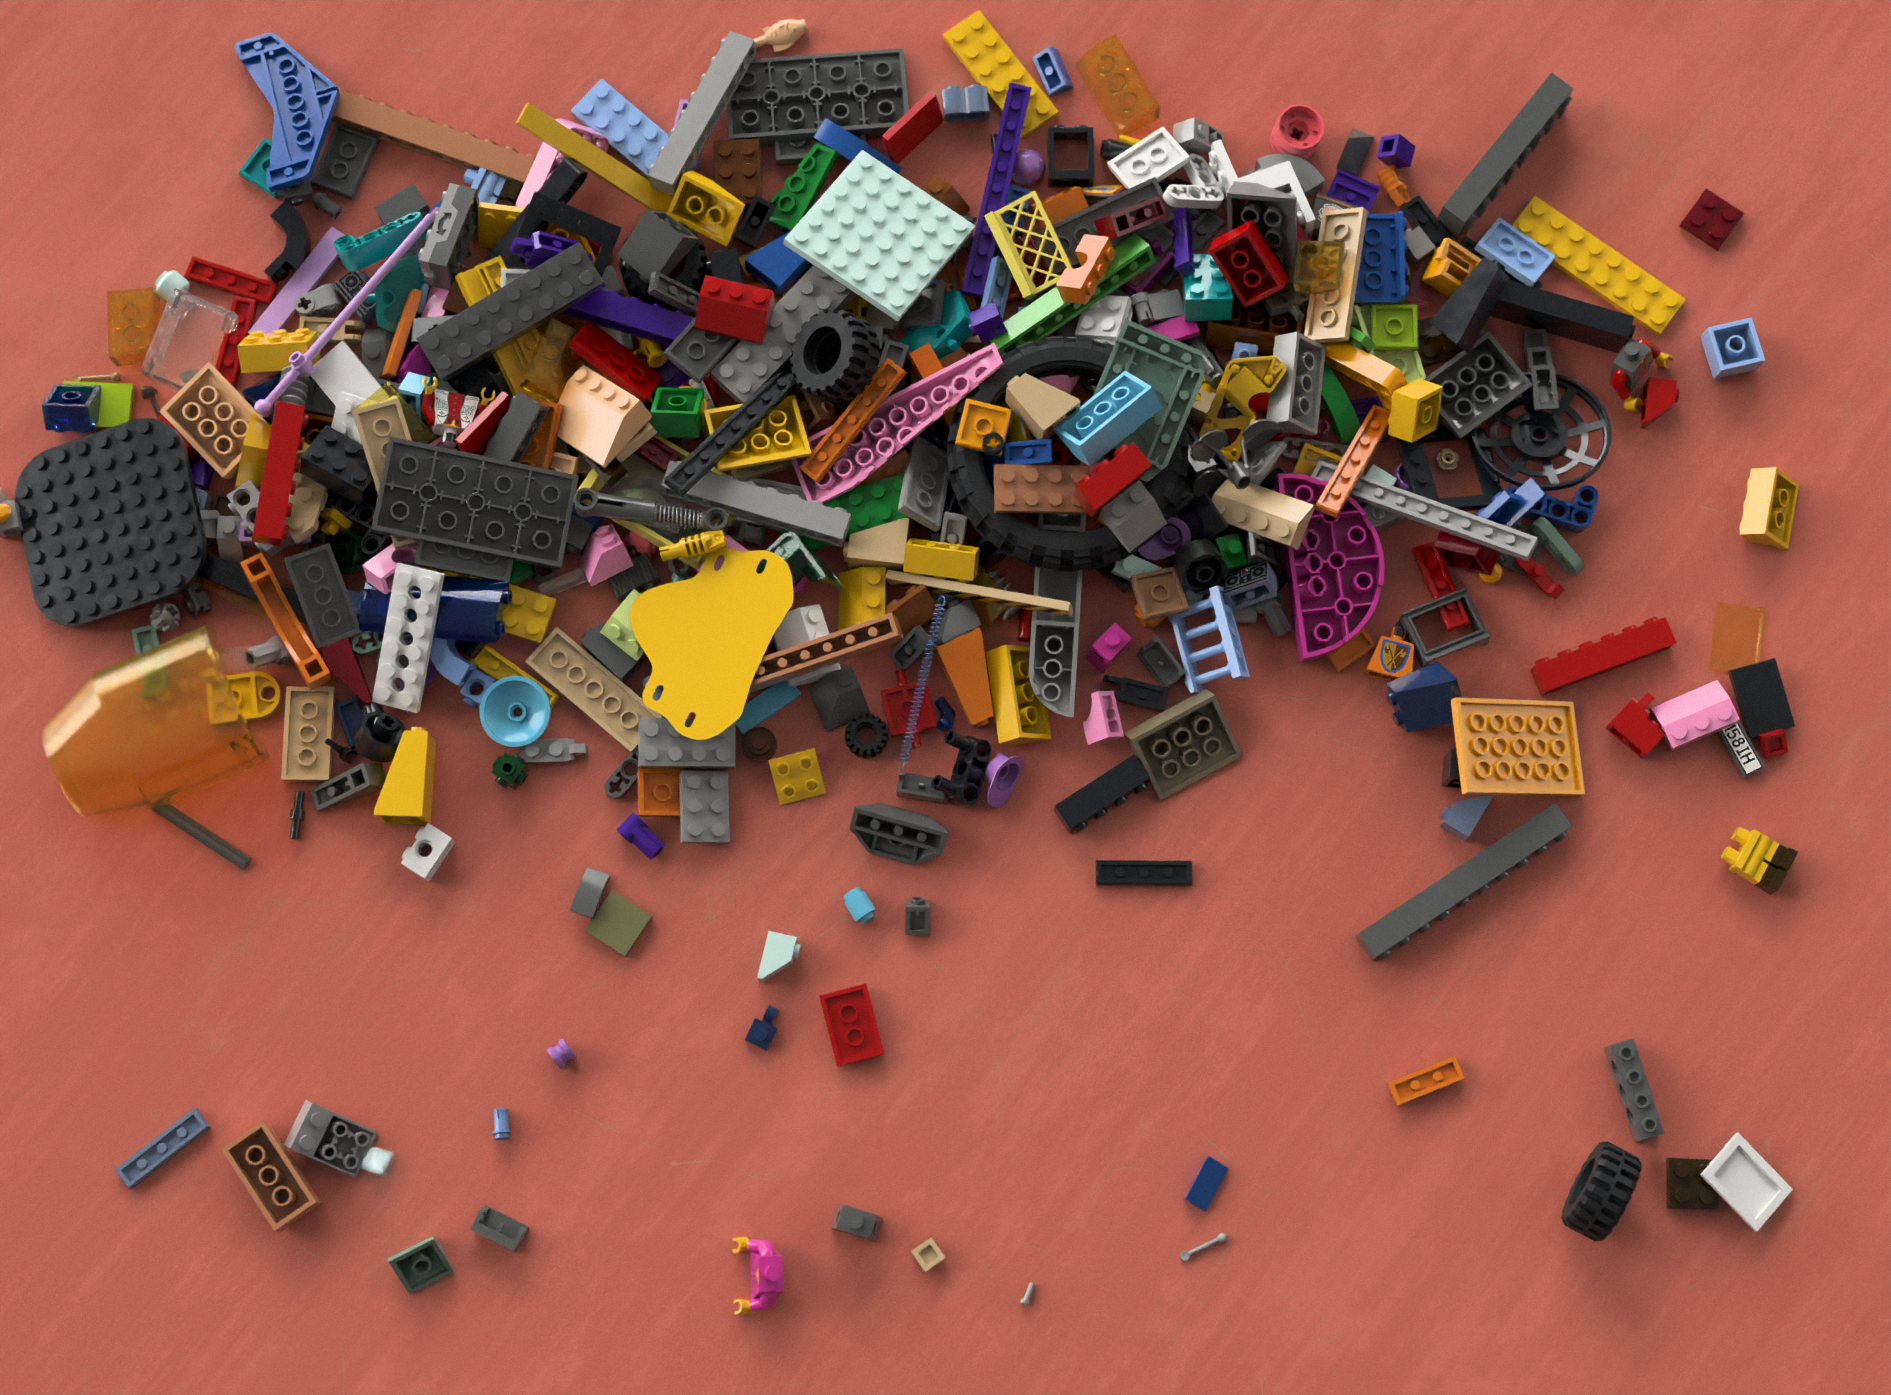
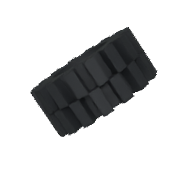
M861 713V716H854V719L848 722V726L845 729L847 747L858 757L863 756V758L867 759L868 756L876 757V754H880L887 745L888 732L884 721H881L880 717H875L871 713L869 715ZM864 727L872 728L876 733L875 740L870 744L861 743L857 738L860 729Z

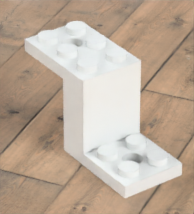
M1221 139L1212 142L1211 152H1209L1210 160L1207 164L1224 194L1226 211L1227 192L1234 181L1258 183L1297 197V221L1311 240L1316 219L1290 161L1238 178Z

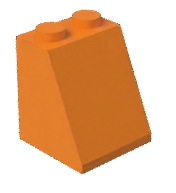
M1069 187L1040 200L1052 224L1089 208L1081 187ZM1036 203L1030 205L1033 215L1037 206ZM1036 219L1041 229L1046 228L1044 221Z

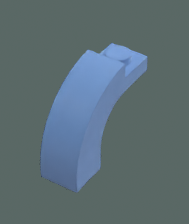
M452 600L443 611V619H436L430 657L436 669L445 678L458 686H464L477 666L460 656L455 648V630L468 606Z

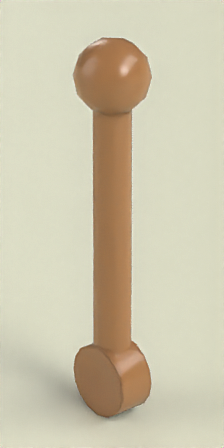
M114 372L112 375L82 377L79 374H75L72 377V381L82 382L107 379L119 381L121 376L118 372Z

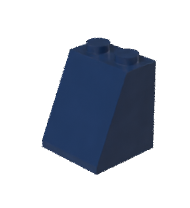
M1438 661L1386 683L1388 689L1386 697L1394 709V713H1392L1393 720L1397 726H1401L1406 732L1453 723L1451 699L1456 697L1462 698L1457 678Z

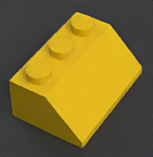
M1777 467L1751 469L1750 478L1747 481L1748 489L1743 503L1744 512L1739 526V535L1751 543L1788 550L1799 484Z
M860 567L839 573L838 631L885 615L886 567Z

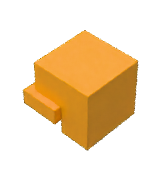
M1445 238L1441 246L1435 248L1422 281L1450 298L1482 259L1452 239Z

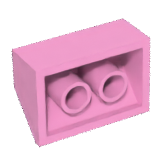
M1718 680L1651 708L1656 722L1665 733L1663 737L1670 752L1735 725L1740 720L1730 697Z

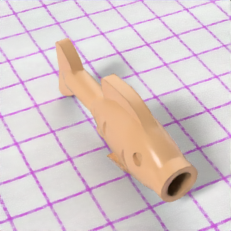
M804 19L783 20L772 27L763 28L762 30L765 35L754 40L756 48L769 44L773 45L774 53L792 47L796 40L808 32Z

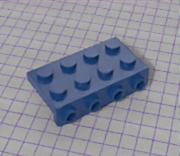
M1397 211L1396 214L1367 213L1354 304H1402L1405 298L1408 297L1409 286L1405 284L1408 263L1404 260V254L1407 252V240H1404L1407 220L1403 218V211Z

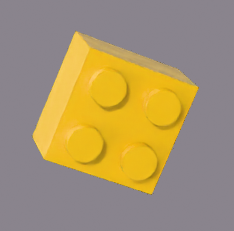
M1419 378L1395 390L1391 397L1392 407L1388 418V435L1412 443L1437 430L1443 386Z

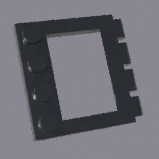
M534 191L517 237L529 239L536 218H539L597 242L602 246L594 266L602 278L622 227ZM511 252L505 264L507 269H534L521 262L520 259L522 257Z
M1443 426L1437 427V430L1412 443L1395 437L1411 493L1462 511H1471L1486 508L1493 502L1492 499L1496 494L1503 492L1502 486L1498 485L1500 484L1499 477L1492 473L1476 454L1470 432L1459 439ZM1477 428V438H1487L1485 428ZM1467 439L1483 495L1438 498L1423 443ZM1480 447L1487 459L1494 464L1490 447Z

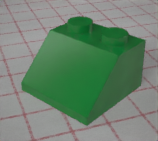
M658 387L650 411L652 415L651 425L657 431L654 436L661 438H699L703 423L704 389Z

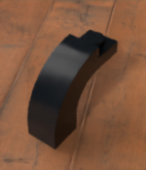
M287 200L270 215L274 224L286 234V245L283 252L264 270L268 279L275 283L283 281L291 269L296 272L309 256L311 250L309 230L300 213Z

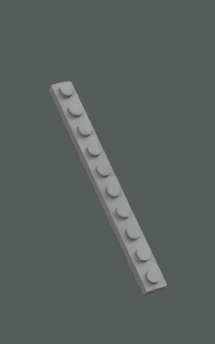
M1319 460L1311 478L1329 482L1338 466ZM1361 475L1350 494L1355 500L1525 561L1529 560L1538 543V537L1364 475Z

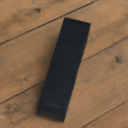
M327 490L329 495L325 507L335 508L349 519L352 524L367 531L361 542V548L370 559L393 543L391 536L371 532L375 507L366 502L360 507L332 490ZM378 545V548L372 551V549Z

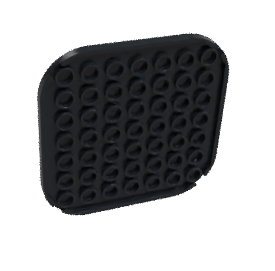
M153 418L131 420L45 450L35 456L23 469L15 490V502L19 504L23 531H21L34 600L39 610L51 621L66 627L88 626L177 596L196 581L194 578L200 568L204 567L206 560V536L187 447L181 435L168 424Z

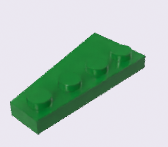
M817 143L798 165L799 169L792 177L789 176L784 182L785 186L778 194L775 193L769 200L776 207L768 223L791 231L799 223L815 202L838 156L836 150Z

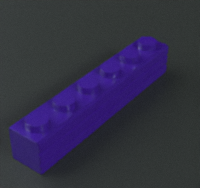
M1179 208L1173 211L1175 219L1172 220V231L1174 233L1172 238L1175 244L1173 245L1175 251L1173 256L1176 261L1174 264L1175 270L1179 271L1181 276L1195 271L1192 221L1187 208Z

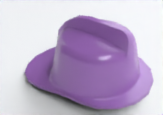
M1171 517L1158 534L1146 545L1139 548L1138 551L1143 557L1150 560H1160L1172 556L1179 546L1190 542V530L1186 523Z
M998 753L989 763L985 774L990 786L988 802L993 808H999L1009 800L1024 768V761L1020 756L1009 758Z

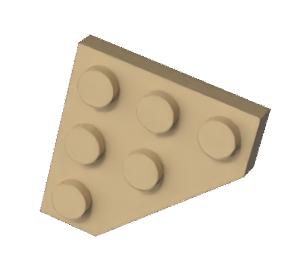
M295 472L292 478L293 481H297L295 495L290 494L288 503H293L291 517L285 518L284 525L289 526L288 533L295 543L298 544L317 531L319 526L318 518L320 512L324 511L329 494L327 493L328 488L299 472Z

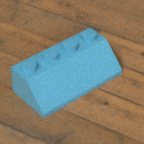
M1124 371L1057 425L1054 431L1079 460L1092 466L1145 421L1153 417L1162 406L1152 386Z

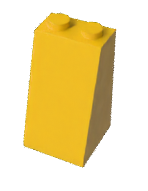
M412 727L411 731L404 730L374 809V816L383 824H431L436 740L425 728Z

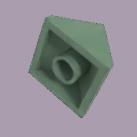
M432 1236L388 1258L389 1264L409 1295L454 1272L441 1240L436 1236Z

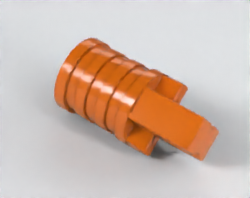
M1391 165L1381 170L1377 176L1389 198L1394 200L1398 207H1401L1411 201L1407 193L1406 184L1399 175V171L1395 165Z

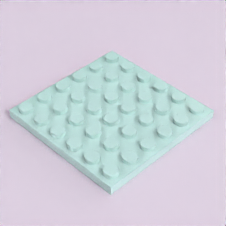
M862 150L785 237L783 244L898 322L971 235L975 225Z

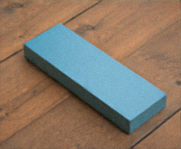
M787 680L772 685L744 705L743 712L739 719L735 721V725L744 736L748 730L759 726L802 694L796 686L789 687Z

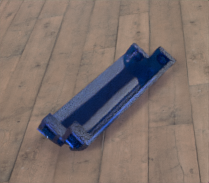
M444 576L433 638L495 644L505 633L506 625L502 621V612L512 601L509 581ZM366 581L364 590L367 595L365 600H361L359 631L384 633L391 591L385 595ZM414 585L411 589L412 595L415 598H420L421 589ZM409 609L407 616L409 620L415 622L417 613L415 610ZM405 632L403 635H411V633Z

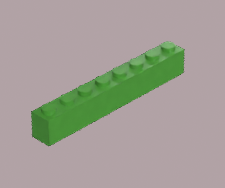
M1133 233L1113 247L1115 250L1114 259L1107 267L1104 277L1101 278L1088 304L1062 301L1057 287H1054L1006 320L1004 324L1007 332L988 340V345L995 343L1001 355L1029 341L1043 340L1091 307L1098 300H1101L1155 263L1156 260L1150 245L1139 235Z

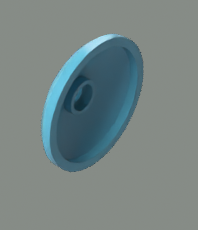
M522 676L504 677L494 682L484 693L479 709L480 721L485 732L495 742L508 747H523L535 742L547 729L551 717L550 701L544 689L535 681ZM518 708L522 709L520 717L515 715V711Z

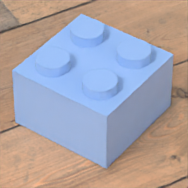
M1752 317L1708 327L1700 337L1713 380L1757 370L1765 361Z

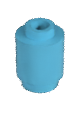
M859 887L852 889L843 896L845 900L844 905L856 923L862 922V924H865L875 917L873 913L876 911V908L865 891H861Z

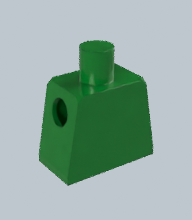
M1237 533L1211 541L1227 564V574L1247 567V559ZM1224 579L1219 583L1220 586L1224 585Z

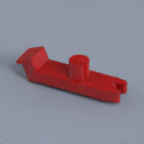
M1517 557L1514 558L1518 567L1546 596L1553 597L1556 600L1564 591L1562 585L1554 582L1545 572L1542 565H1538L1531 557L1528 561Z

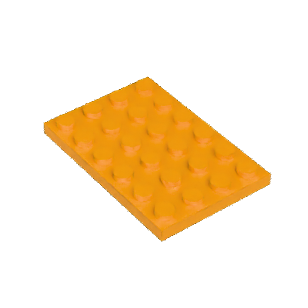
M1457 697L1451 699L1462 794L1585 795L1573 702Z

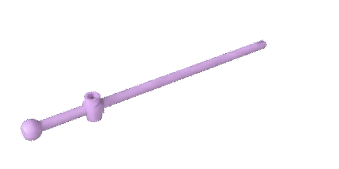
M434 206L309 350L305 354L297 351L290 356L289 362L292 369L266 399H260L255 403L254 410L261 417L271 415L273 411L272 405L299 375L309 377L313 374L315 370L312 366L313 358L432 224L436 210L440 209L439 207Z

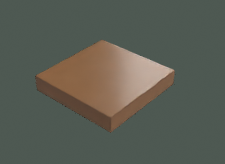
M1174 566L1130 577L1143 622L1189 611L1181 581Z

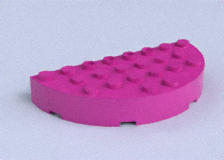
M1293 473L1277 474L1273 480L1275 492L1315 506L1328 484L1324 480L1320 481L1308 477V475ZM1351 496L1347 499L1337 518L1314 508L1298 550L1282 545L1299 663L1322 658L1345 645L1366 624L1379 601L1385 569L1382 545L1375 527L1372 526L1366 516V512Z

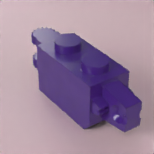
M537 231L531 235L530 239L515 237L510 250L512 254L524 258L526 266L535 268L578 241ZM586 252L591 261H593V256Z

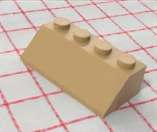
M1228 479L1225 480L1212 497V502L1229 526L1246 532L1253 531L1268 540L1296 550L1300 547L1315 505L1252 483L1247 488L1240 490Z

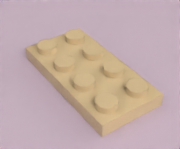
M286 686L282 781L326 782L331 779L333 748L327 745L325 740L329 738L333 741L335 687H317L310 691L308 687Z

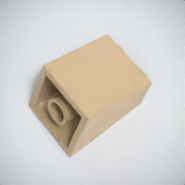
M1026 373L1021 377L1015 376L1007 383L1005 402L1037 440L1048 439L1054 435V428L1080 407V400Z
M909 518L899 519L850 534L849 542L845 541L843 550L844 562H848V570L860 567H886V574L887 570L903 572L905 544L908 542L910 534Z

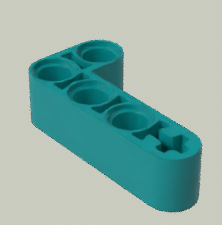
M413 212L357 239L352 235H344L336 239L333 244L345 268L350 272L358 271L392 255L423 220L420 212ZM428 229L425 230L414 244L426 239Z

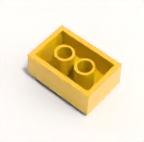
M301 328L291 333H287V330L284 329L275 330L273 334H264V331L250 332V335L237 345L241 373L282 371L283 368L291 365L289 358L293 353L299 351L301 354H305L317 341V331ZM320 352L313 358L312 366L321 359Z

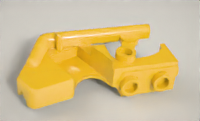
M1275 355L1237 358L1228 362L1199 437L1211 430L1241 429L1234 443L1219 450L1230 463L1233 460L1238 461L1240 456L1242 457L1240 444L1244 440L1242 432L1257 417L1256 413L1248 405L1249 400L1257 393L1272 392L1286 373V365ZM1224 398L1243 414L1237 418L1220 419L1217 417Z

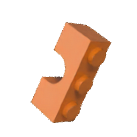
M1084 234L1075 250L1081 267L1077 269L1065 268L1056 284L1062 301L1088 304L1101 278L1104 277L1107 267L1115 256V250L1109 237Z

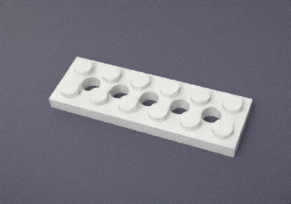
M403 563L396 564L372 702L414 713L420 712L444 580L443 573ZM414 585L421 589L420 598H415L411 593ZM409 609H413L417 613L415 622L409 620L407 616ZM405 632H409L413 636L412 644H407L403 640ZM400 655H405L408 658L409 665L407 667H403L399 663ZM396 678H401L404 681L405 687L403 690H399L395 686Z

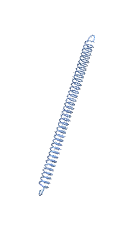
M938 607V608H940V609H934V611H936V610L944 611V609L941 608V607ZM933 613V615L939 617L937 615H943V613ZM942 617L932 618V620L937 621L935 619H942ZM940 621L931 622L932 625H935L933 623L941 624ZM935 625V626H937V627H930V628H931V629H933V628H940V626ZM933 629V630H935V631H928L929 633H931V632H937V633H938V632H939V631L936 630V629ZM928 635V637L934 639L932 637H938V635ZM934 639V640H926V641L929 642V643H932V642H930V641H937V640ZM935 643L926 644L927 647H930L928 645L936 646ZM930 647V648H932V649H927V648H925L924 650H926V651H928V650H935V648ZM928 651V652H930V653H923L924 655H926V654H934V653L931 652V651ZM923 657V659L929 661L927 659H933V657ZM929 661V662H921V663L924 664V665H927V664H925V663H932V662ZM927 665V666H920V667H921L922 669H925V668H923V667L930 668L931 666H930V665ZM925 669V670H927V671L920 670L919 672L923 673V672H930V671H929L928 669ZM923 673V674H925V675H918L919 677H921V678H923V679H917V681H919V682H921V683H924V682H922V681H927L928 679H926V678H924V677H922V676H929V675L926 674V673ZM924 683V684H916V685L919 686V687H922V686H920V685H927V684ZM925 687L915 688V690L920 691L922 693L914 692V694L920 697H913L918 701H912V703L916 705H919L917 703H922V701L917 698H924L923 696L919 695L924 694V692L918 689L925 690ZM921 705L911 706L912 708L917 710H910V712L915 713L917 715L909 714V716L915 719H908L913 723H907V725H917V723L912 720H918V718L914 716H919V714L913 711L919 712L920 709L915 707H921ZM906 727V729H907V730L916 729V727H914V728ZM910 730V731H912V732H904V733H905V734H908V733H915V732H914L913 730ZM908 734V735H910V736H912V737L904 736V738H906V739H908V740H910V741H903V742L906 743V744H909V743H907V742H913V740L909 739V738H914L913 735ZM909 744V745H901V746L904 747V748H907V747H905V746L911 747L912 745ZM901 749V751H902V752L911 751V749H909V750ZM905 752V753H907V754H899V755H900V756H903V755H910V754H909L908 752ZM903 756V757H905V758H898L899 760H901V761H903V762H906V761H904V760H908V759H909V758L906 757V756Z

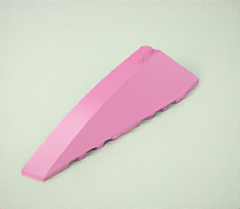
M995 343L887 397L819 484L799 468L807 457L791 459L807 501H819L824 504L855 488L999 369L1004 363ZM831 427L808 438L811 452Z

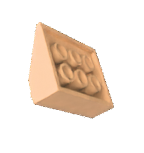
M208 362L159 412L223 478L233 480L238 474L243 443L251 413H257L226 378ZM257 414L259 419L268 423L263 417Z
M582 365L567 381L558 401V404L563 405L557 437L605 468L645 423L650 420L652 415L640 399L585 365Z

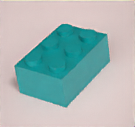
M1194 254L1195 271L1184 276L1180 274L1185 321L1231 320L1233 301L1231 286L1210 254Z

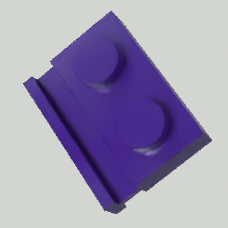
M1338 169L1326 196L1349 203L1358 208L1364 207L1368 211L1367 213H1369L1380 186Z

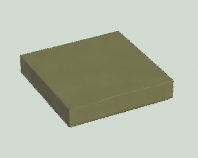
M612 890L585 931L626 957L652 919V916Z

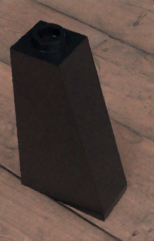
M1484 257L1429 321L1442 334L1467 353L1472 350L1510 278L1503 272L1505 267L1496 259L1491 262Z

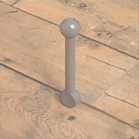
M1220 1233L1217 1238L1188 1252L1182 1251L1180 1253L1181 1260L1186 1261L1195 1253L1219 1242H1226L1227 1235Z

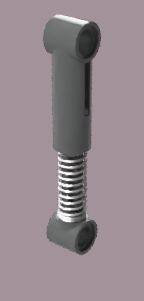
M581 488L574 495L575 511L584 518L597 516L651 525L654 522L657 523L659 521L662 523L663 521L664 524L667 522L668 524L672 523V525L676 523L677 526L680 524L681 527L683 525L685 527L689 525V528L691 526L693 528L697 527L705 532L722 530L724 534L728 528V515L719 507H713L704 512L699 510L697 512L693 510L692 512L691 509L687 511V509L683 510V508L678 510L679 508L674 509V506L666 508L665 505L664 507L660 505L659 507L656 501L598 493L590 488ZM588 499L592 501V504L582 506L580 502ZM713 519H719L722 521V523L718 526H714L710 523V521Z

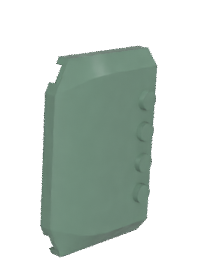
M1125 319L1093 396L1124 371H1127L1153 387L1162 408L1133 433L1123 439L1116 447L1101 457L1097 463L1100 464L1105 459H1108L1110 462L1117 449L1125 443L1129 446L1134 442L1152 464L1147 473L1138 479L1139 481L1147 484L1167 467L1204 380L1203 351Z

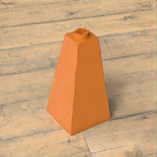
M976 627L944 644L932 647L935 648L933 652L968 724L980 727L989 723L988 718L994 715L982 632L980 628Z

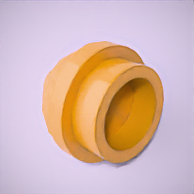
M1496 562L1491 576L1478 573L1479 577L1487 584H1494L1502 576V567Z

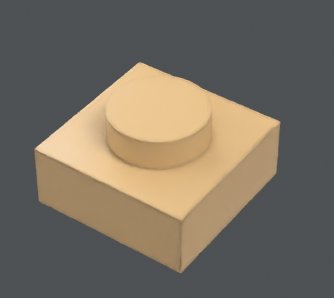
M932 1237L911 1251L925 1272L945 1259V1256Z

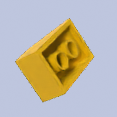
M690 170L682 175L667 214L676 221L686 224L691 229L727 247L745 204L711 179Z

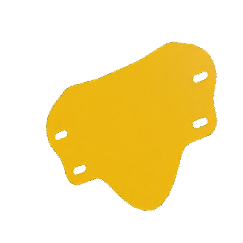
M722 547L707 554L699 573L695 577L651 588L639 595L631 605L629 615L632 630L652 664V673L642 695L643 702L651 710L666 717L678 733L695 740L709 739L723 732L741 716L752 680L775 631L793 604L792 574L783 558L766 550L743 552ZM724 556L725 559L721 568L718 571L714 570L713 567L717 558ZM766 559L767 564L764 571L758 574L756 569L760 561ZM659 685H662L664 690L659 700L656 701L653 699L654 692ZM691 712H694L696 717L692 726L688 728L685 726L686 719Z

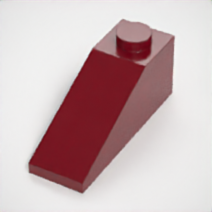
M1159 195L1094 220L1098 235L1109 237L1111 240L1168 217L1162 196Z
M347 637L321 647L323 653L321 657L327 668L367 705L374 703L372 702V695L357 654L353 650L352 642Z

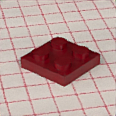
M1706 188L1679 226L1718 251L1744 213Z

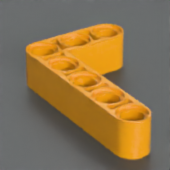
M1345 341L1320 343L1326 347L1325 363L1330 368L1377 391L1383 408L1391 411L1393 392L1408 384L1404 374L1398 368Z

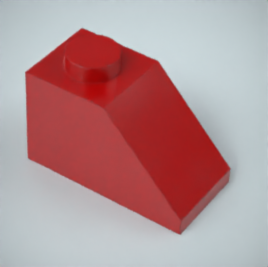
M1649 377L1643 386L1640 428H1646L1666 413L1674 403L1678 402L1680 391L1676 389L1677 380Z

